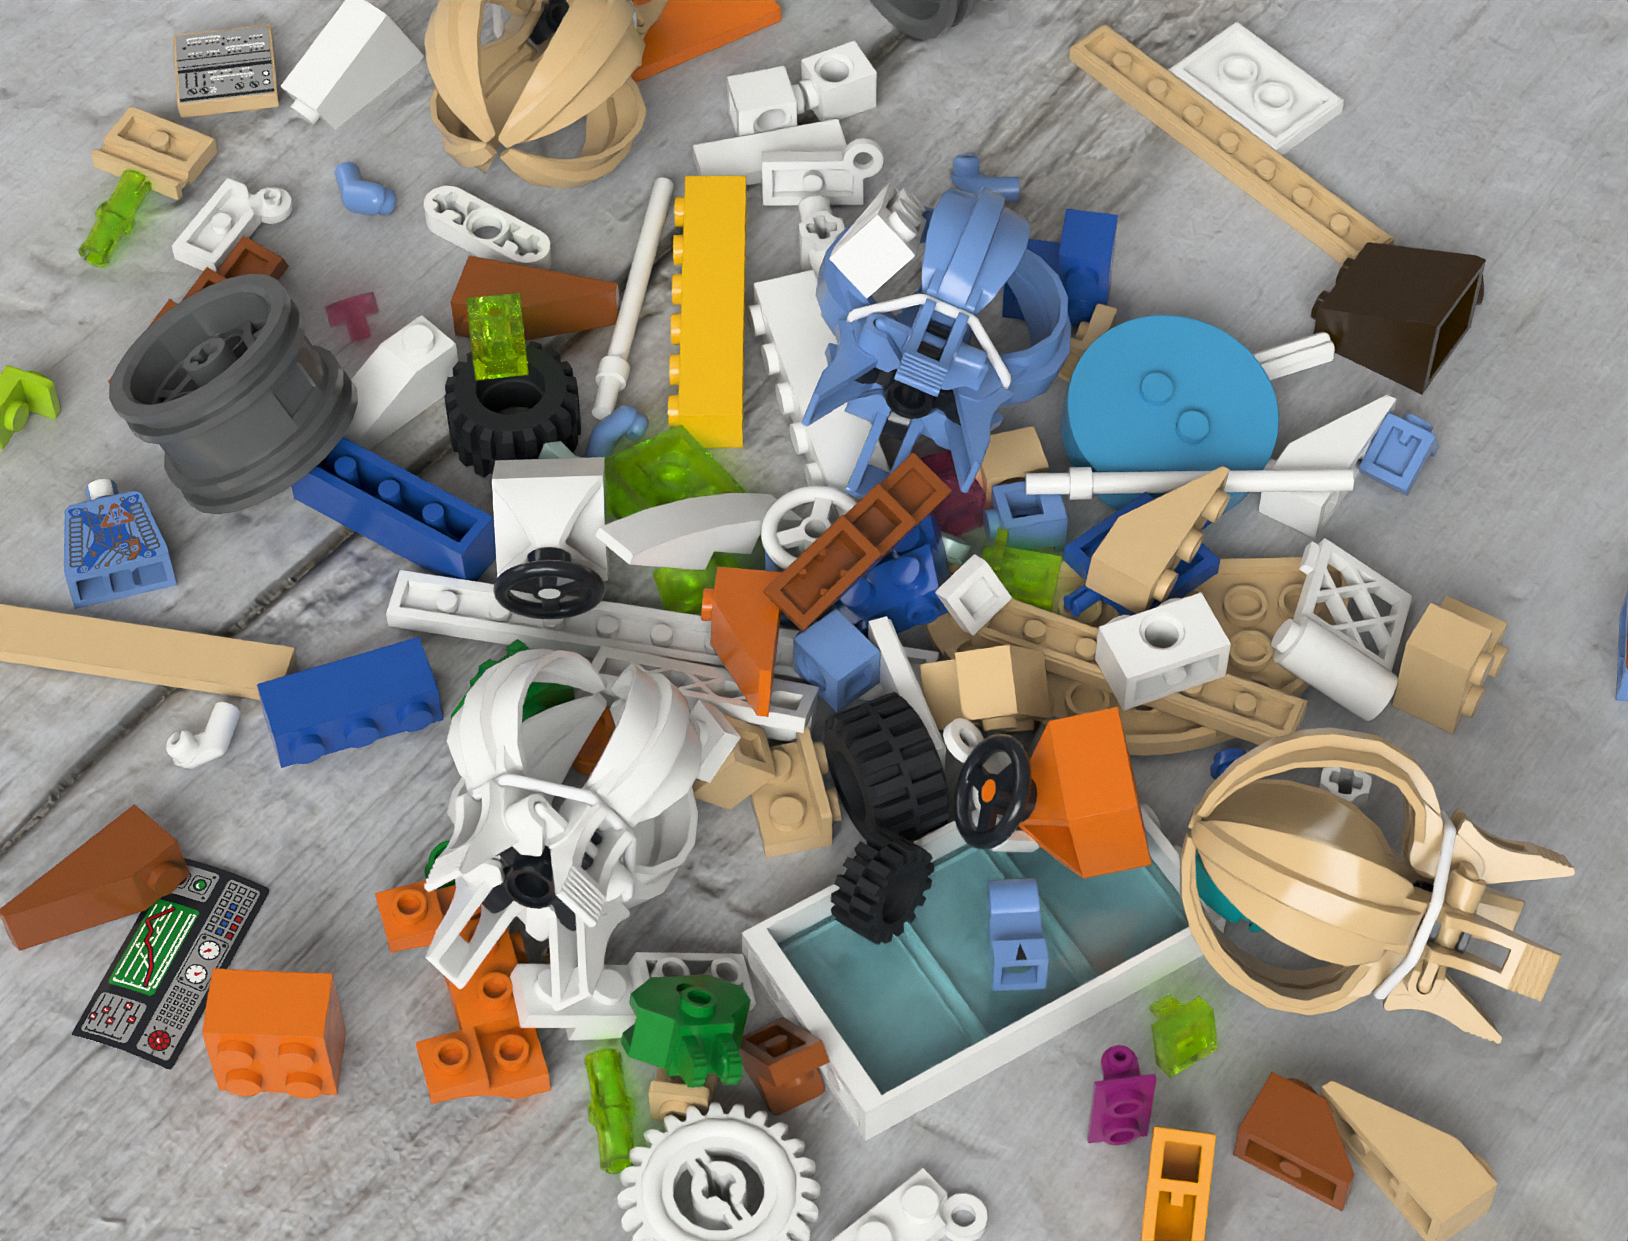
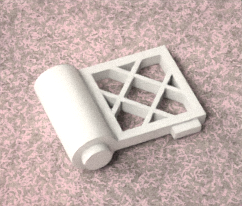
M1326 538L1318 544L1312 541L1306 546L1299 570L1307 575L1293 620H1286L1279 627L1271 643V646L1276 649L1274 661L1362 720L1371 721L1383 711L1397 687L1398 677L1392 672L1412 595ZM1327 564L1341 572L1348 586L1336 588L1328 572ZM1374 593L1392 605L1389 616L1380 617L1370 594ZM1353 597L1364 620L1353 622L1342 599ZM1316 603H1326L1336 625L1332 626L1313 614ZM1370 631L1379 650L1378 656L1365 648L1359 635L1360 632Z

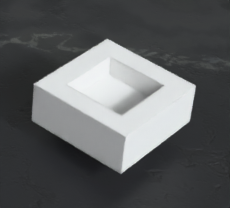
M975 554L935 591L960 628L972 636L1012 599L989 564Z
M699 700L689 716V719L696 727L703 746L700 772L696 778L710 783L741 737L715 705Z

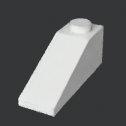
M423 315L382 342L351 379L357 388L358 404L353 420L343 437L370 450L446 395L445 384L447 377H453L452 368L458 362L456 343Z
M1385 395L1290 442L1278 460L1270 458L1263 470L1352 469L1355 483L1361 474L1358 467L1388 412L1394 414L1396 398ZM1348 491L1262 492L1258 512L1316 539Z

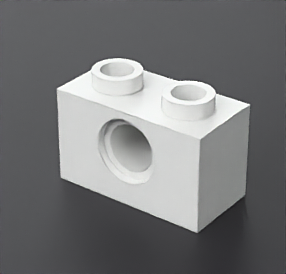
M1198 593L1183 599L1172 598L1164 601L1156 608L1132 616L1121 615L1113 618L1107 624L1099 626L1095 660L1122 710L1125 711L1225 677L1231 643L1203 594Z

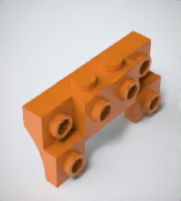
M424 880L375 893L390 953L426 947L432 944L433 936L436 934L437 928L453 901L456 885L428 892L424 888V884L427 883ZM481 905L459 933L468 944L479 924L482 912ZM507 927L462 989L456 987L444 976L459 1031L415 1042L431 1104L474 1096H498L516 1100L551 1090L549 1073L536 1029L520 1028L510 975L517 964H528L520 931L509 934Z

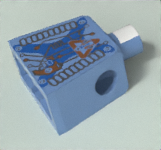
M99 479L91 482L86 487V502L70 505L65 510L64 573L75 609L177 585L168 547L141 492L134 490L119 494L117 484L114 481Z

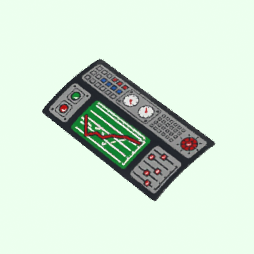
M186 858L184 860L190 875L180 882L172 893L163 896L147 910L140 913L72 1032V1035L122 1050L167 1070H171L206 1008L212 968L227 969L269 894L267 887L226 870Z

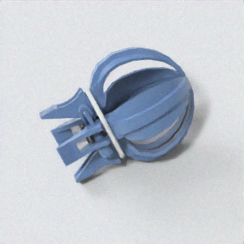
M952 187L942 194L935 209L924 206L925 212L922 216L927 221L919 243H926L922 265V284L910 296L877 303L872 295L866 299L829 259L834 246L851 226L846 228L827 249L819 269L815 295L821 309V317L833 335L836 336L837 344L828 343L825 351L828 366L822 371L802 419V425L809 426L846 402L848 404L845 412L871 422L872 426L846 487V493L862 499L874 486L885 480L909 456L920 434L933 439L936 445L951 450L960 490L963 493H968L989 446L990 431L999 427L1003 416L997 413V411L1003 407L1025 403L1045 393L1062 370L1070 353L1071 322L1068 315V296L1059 275L1040 256L1026 249L1031 231L1028 219L1006 208L1005 196L984 188L976 195ZM1007 281L1018 300L1029 329L1031 347L1025 351L998 354L976 315L996 296ZM901 309L897 316L890 313V311ZM972 332H974L984 351L971 346ZM881 431L902 441L890 473L868 464Z

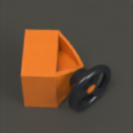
M1118 707L1048 721L1030 760L1023 745L1016 738L1007 734H995L984 739L967 757L955 788L954 818L959 834L968 845L981 850L995 848L1005 842L1019 826L1046 852L1083 879L1152 865L1132 763ZM1001 751L1005 752L1009 756L1011 763L999 774L989 773L984 768V763L993 754ZM973 787L978 790V801L981 805L977 828L971 813ZM1001 818V820L996 825V819Z

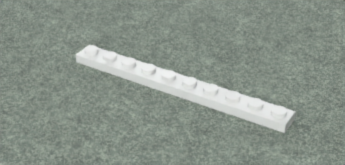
M399 570L386 612L389 627L506 645L519 639V641L525 643L531 649L544 648L553 651H571L590 658H595L600 647L603 645L726 669L710 644L711 622L701 621V616L601 601L595 608L577 616L562 619H535L512 613L503 608L495 599L493 593L494 584ZM510 590L511 593L521 599L542 603V600L536 599L533 594ZM566 595L560 599V602L570 601L579 597ZM780 628L773 678L807 684L794 671L793 639L799 631ZM903 647L922 691L919 664L939 661V652ZM881 683L874 686L858 699L871 701L884 696L885 693Z

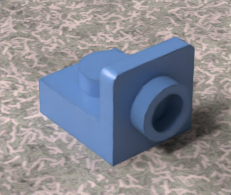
M1388 412L1358 467L1359 472L1408 496L1429 455L1434 457L1439 449L1437 436L1431 433L1433 427L1415 415L1405 413L1403 418H1400Z

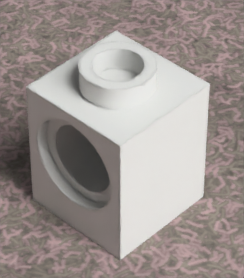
M855 40L801 59L802 81L797 84H799L802 92L804 108L806 110L812 109L820 122L833 119L840 121L876 107L877 72Z
M785 66L727 77L728 113L736 137L797 126V114L804 113L803 96L799 84L791 85Z

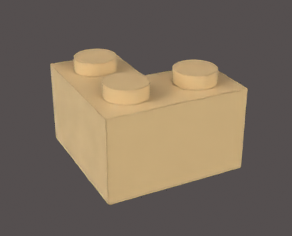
M1449 596L1445 597L1441 606L1430 603L1406 642L1392 706L1453 734L1464 715L1470 718L1474 717L1486 692V688L1482 684L1488 675L1496 678L1507 659L1509 648L1503 646L1502 643L1508 623Z
M1009 644L956 652L955 659L919 664L923 696L939 733H943L944 728L957 718L970 721L979 731L983 728V732H1001V734L1007 735L1035 731L1034 721L1052 719L1043 651ZM960 735L962 741H967L963 736Z

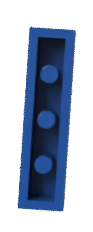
M342 437L324 460L305 477L291 486L294 499L437 576L478 581L496 559L493 516Z

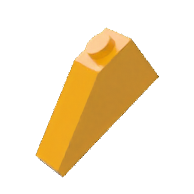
M1153 1125L1140 1241H1204L1216 1141L1214 1133Z

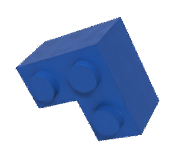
M1066 209L1061 243L1028 239L1026 249L1040 256L1059 275L1068 296V315L1073 327L1079 328L1081 321L1090 323L1097 303L1108 306L1118 215ZM1006 281L1003 292L1002 317L1025 321L1018 300Z

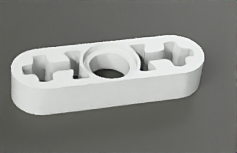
M440 186L431 190L426 195L423 203L426 225L434 234L480 258L545 270L551 268V245L548 236L544 232L455 186ZM484 226H494L501 230L497 236L490 239L479 238L474 234L479 228Z

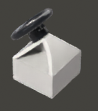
M605 457L495 461L492 475L497 579L494 583L493 593L497 602L512 613L535 619L569 618L595 608L604 597L605 585L603 581H608L609 547L595 537L599 527L608 524ZM588 587V592L583 596L570 601L560 602V599L564 598L566 593ZM510 590L533 594L536 599L542 600V603L521 599L511 593Z

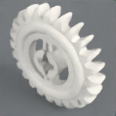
M712 1102L709 1106L708 1114L702 1116L695 1106H689L686 1108V1121L681 1122L672 1115L664 1117L666 1132L662 1133L655 1129L647 1130L644 1133V1138L649 1148L635 1147L629 1152L630 1160L634 1166L625 1168L620 1174L622 1184L629 1188L621 1191L617 1199L619 1207L628 1210L622 1217V1228L626 1232L637 1230L632 1241H791L789 1238L796 1241L810 1240V1230L803 1221L815 1222L819 1216L817 1206L810 1201L818 1199L820 1196V1185L815 1180L810 1179L815 1174L816 1164L809 1158H800L805 1150V1143L802 1140L790 1139L785 1141L788 1136L787 1124L780 1122L769 1128L766 1127L768 1122V1113L766 1111L759 1110L749 1119L745 1117L743 1104H735L729 1114H723L720 1103ZM710 1156H731L746 1162L758 1173L764 1186V1198L757 1213L752 1217L747 1211L746 1180L742 1171L735 1165L725 1161L712 1162ZM686 1169L693 1177L691 1181L692 1209L697 1225L692 1224L679 1212L674 1200V1188L681 1174Z

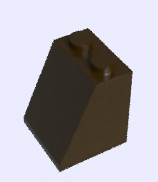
M1367 242L1355 259L1348 257L1338 272L1336 285L1330 292L1323 290L1316 299L1311 311V318L1316 320L1313 334L1319 332L1328 333L1335 346L1334 353L1423 395L1471 328L1486 259L1477 255Z

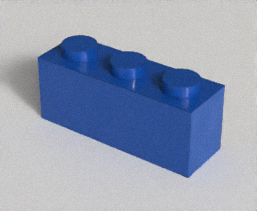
M419 637L257 684L264 717L281 768L297 763H311L327 754L351 747H365L375 740L404 731H419L431 723L443 720L438 687Z

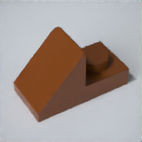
M784 1017L743 1035L739 1050L740 1056H742L743 1067L771 1113L781 1115L824 1093L825 1086L818 1068L829 1063L830 1060L821 1039Z

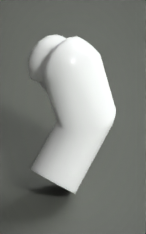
M218 702L214 705L205 731L194 736L188 730H183L181 733H173L167 741L166 750L167 754L173 758L174 764L181 768L194 769L223 756L229 747L241 716L240 710L230 703Z

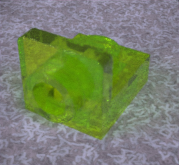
M998 528L994 547L984 546L981 558L989 564L1013 599L1052 612L1061 572L1062 556L1008 547L1009 530Z
M714 551L706 570L662 567L652 574L666 611L695 615L702 610L704 588H714L717 567L740 568L739 564L732 555L729 554L724 557L721 553Z

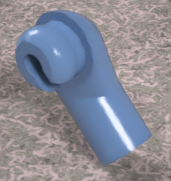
M959 154L954 158V171L950 175L953 184L957 188L976 195L984 188H988L1004 195L1005 202H1019V177H987L979 171L980 162L974 154Z
M345 162L336 167L334 173L343 204L349 211L364 215H376L378 213L385 216L394 210L396 195L392 189L383 188L380 183L363 181L359 167L353 162Z

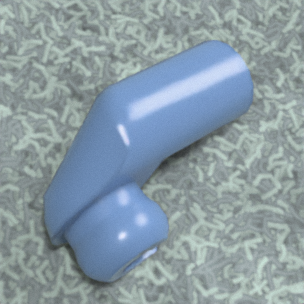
M620 406L593 427L584 458L605 457L606 472L609 468L616 442L623 435L632 441L639 440V437L643 436L647 430L648 418L646 415L636 412L637 409L634 406Z

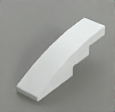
M726 493L688 498L645 509L599 527L595 537L630 565L706 570L714 551L751 555L759 536H761L763 519L768 509L777 499L771 494ZM790 510L781 519L778 532L799 527L803 519Z

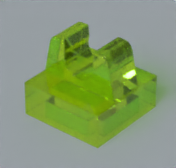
M1167 994L1149 1005L1150 1012L1159 1020L1151 1025L1156 1064L1169 1078L1218 1049L1214 1010L1200 996L1184 1005L1171 994Z

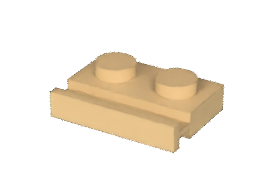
M130 106L103 138L104 145L100 150L94 149L91 157L95 168L179 201L183 196L182 189L186 184L192 185L217 154L215 138Z

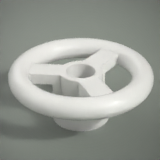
M806 486L786 493L771 505L763 519L761 538L766 553L776 565L785 570L831 526L829 516L832 505L838 506L847 513L858 501L848 493L828 486ZM814 502L811 516L804 519L799 527L778 532L779 523L787 512L798 505ZM795 547L796 557L789 554L785 549Z

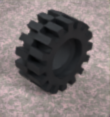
M883 828L879 830V833L873 831L867 835V844L860 841L854 848L856 855L853 859L847 857L843 863V866L847 869L844 875H837L834 884L839 889L831 894L830 901L835 904L831 908V913L836 917V921L878 945L881 942L884 944L891 942L893 935L898 937L904 932L905 922L910 924L916 918L915 908L917 905L923 907L927 899L922 894L924 890L931 888L933 880L928 876L934 872V864L930 862L933 859L931 853L896 832Z

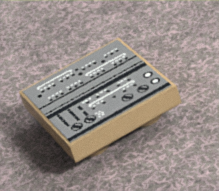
M271 24L173 35L177 103L180 118L206 117L220 113L246 110L258 111L264 108L279 107Z

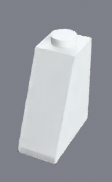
M345 0L280 87L295 100L290 108L312 125H315L318 119L336 130L418 65L424 55L387 14L365 0Z

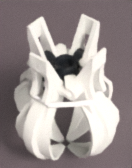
M540 648L520 651L487 669L466 694L464 705L451 720L447 743L458 773L462 776L452 791L447 814L455 825L454 832L446 849L435 859L433 869L430 870L431 873L428 875L429 878L426 879L427 883L424 884V888L430 892L453 879L456 881L453 901L437 928L436 934L433 936L434 939L431 941L432 944L429 946L425 958L459 989H462L467 984L513 918L518 917L526 924V931L537 941L549 939L553 1008L559 1011L594 995V990H596V985H598V980H600L599 976L602 975L601 971L604 970L606 946L614 928L618 923L630 916L629 908L664 893L678 871V867L684 864L696 841L698 810L692 784L700 772L703 746L694 723L689 719L690 710L686 697L664 674L642 671L631 664L611 686V690L620 698L610 707L616 728L600 760L582 788L562 785V782L607 705V700L599 693L607 687V681L586 658L577 652L564 650L553 651ZM531 682L557 683L593 693V695L551 707L522 722L523 704ZM555 796L567 798L562 804L559 813L551 805ZM481 905L482 912L479 924L468 944L459 933Z

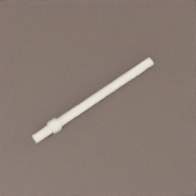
M657 178L654 182L608 354L599 363L595 378L599 387L592 409L593 416L599 420H603L614 411L619 391L624 390L630 373V365L627 360L674 188L673 182L667 178Z
M1069 467L1068 473H1026L1025 493L1026 495L1069 494V500H1091L1092 494L1169 493L1211 471L1092 472L1091 467ZM1352 469L1236 470L1229 472L1224 492L1353 491L1354 474Z

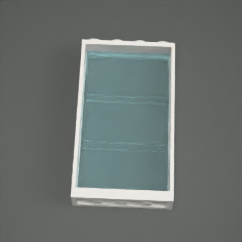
M1141 804L1140 808L1152 863L1149 866L1083 879L1060 863L1042 847H1039L1032 853L993 852L992 849H976L963 840L958 832L955 821L913 842L931 853L933 859L930 862L934 864V872L928 877L933 881L931 888L924 890L922 896L927 898L923 907L917 905L914 910L916 918L911 924L905 922L904 932L898 937L893 935L891 942L886 944L881 942L880 945L874 944L835 920L836 917L831 913V908L835 904L830 902L831 894L839 889L835 884L742 932V954L744 955L747 969L780 1017L786 1018L822 1040L830 1062L818 1068L820 1076L865 1141L1204 955L1190 931L1180 896L1179 856L1182 848L1178 845L1173 847L1161 832L1156 814L1147 804ZM976 809L971 813L973 822L977 828L979 814ZM1036 878L1043 936L1046 938L1049 957L1046 989L992 991L987 928H989L987 880ZM1199 897L1212 923L1224 933L1226 920L1206 905ZM1032 966L1002 968L1010 973L1019 974L1028 971Z

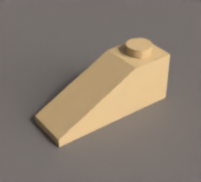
M1333 1080L1322 1086L1320 1096L1327 1099L1345 1149L1425 1241H1447L1489 1212L1498 1186L1494 1173L1483 1157L1477 1153H1470L1458 1138Z

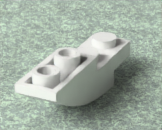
M636 952L628 965H604V970L601 971L602 975L599 976L600 980H598L594 995L559 1011H556L552 1005L551 964H517L510 975L520 1028H566L568 1040L622 1038V1033L636 1022V1015L629 1004L630 994L651 977L707 974L743 986L751 1000L749 1011L756 1004L743 954Z

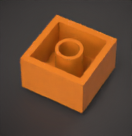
M212 968L202 1035L218 1089L227 1090L239 1096H254L260 1092L288 1093L293 1097L301 1099L315 1098L320 1094L338 1095L346 1028L333 973Z

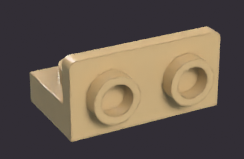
M807 724L804 733L796 732V742L769 747L776 776L750 795L765 858L831 846L832 823L841 821L836 790L834 787L825 789L822 775L828 774V764L823 742L812 741Z

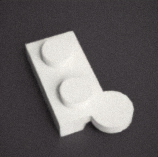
M227 178L172 244L174 258L202 271L208 267L217 272L243 235L249 238L261 222L268 224L279 223L290 216L293 210L291 196L287 191L278 187H267L253 195L248 193L246 185Z

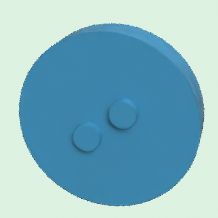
M1154 315L1136 318L1111 328L1097 338L1083 353L1075 367L1063 399L1060 417L1061 435L1072 467H1091L1092 472L1213 471L1221 466L1230 469V471L1263 470L1275 448L1279 428V411L1276 395L1266 372L1252 353L1238 340L1221 329L1203 321L1175 315ZM1226 492L1231 497L1223 514L1238 505L1250 492ZM1143 493L1094 495L1109 507L1118 511ZM1148 493V494H1149L1150 496H1152L1154 499H1156V498L1161 497V496H1163V495H1165V494H1167V493Z

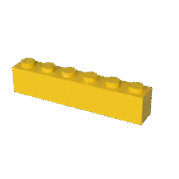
M685 176L684 197H675V227H683V235H674L673 238L674 266H682V274H672V304L681 305V314H671V345H680V354H670L669 363L670 385H679V394L668 396L669 427H679L680 448H743L747 240L746 176Z

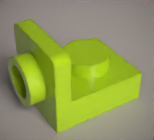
M6 365L1 372L0 449L5 448L15 432H20L27 422L29 411L51 419H56L61 412L55 384L42 373L33 370L24 371L10 365Z

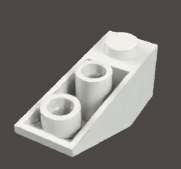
M890 182L834 246L829 259L866 299L916 255L927 221L922 216L925 212L924 206L909 189L904 187L899 191Z

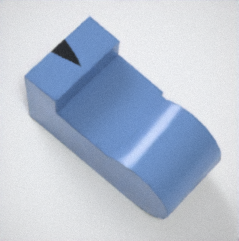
M1036 878L987 880L989 928H987L992 991L1046 989L1049 957L1046 938L1043 936ZM1032 966L1028 971L1019 974L1010 973L1002 968Z

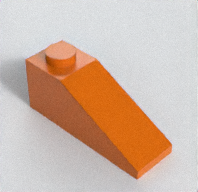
M717 567L714 588H704L701 621L711 622L710 644L756 715L769 717L781 610L763 591L782 572Z

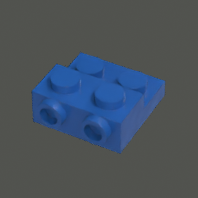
M932 513L927 516L906 538L835 603L836 609L867 639L868 621L887 616L888 620L891 619L898 634L917 625L931 623L939 616L949 612L935 593L951 577L940 525L936 517Z

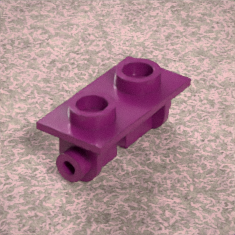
M1112 1046L1101 1057V1070L1104 1080L1094 1081L1087 1135L1088 1143L1105 1141L1110 1145H1124L1135 1141L1138 1137L1148 1136L1156 1075L1141 1076L1136 1054L1126 1046Z

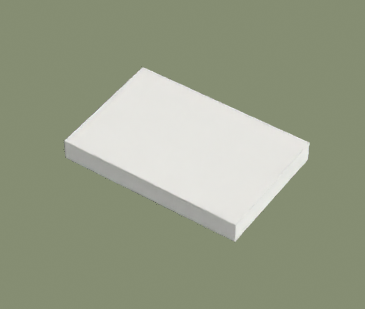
M1235 22L1168 70L1282 156L1341 114L1343 109V99L1238 22Z

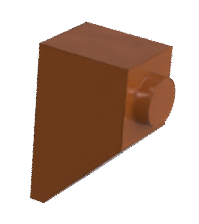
M1271 1072L1239 1126L1233 1155L1318 1200L1343 1211L1348 1202L1355 1174L1327 1099L1317 1095L1310 1085L1294 1078L1286 1079Z

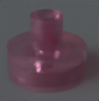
M374 292L356 295L324 307L330 328L346 324L352 343L371 337L366 318L380 312Z

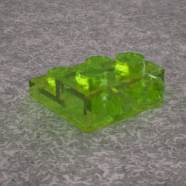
M682 425L605 458L607 516L613 515L617 520L645 509L688 498L726 493H746V490Z

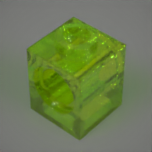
M520 293L466 298L475 380L529 375Z

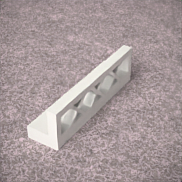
M603 645L591 663L607 681V687L599 692L607 700L606 707H611L615 701L620 699L611 690V686L622 672L633 664L642 671L664 674L686 697L690 712L697 702L702 700L715 705L723 715L726 714L764 728L767 738L791 743L796 742V732L804 733L807 724L811 738L814 735L819 687L773 678L769 717L756 715L727 669Z

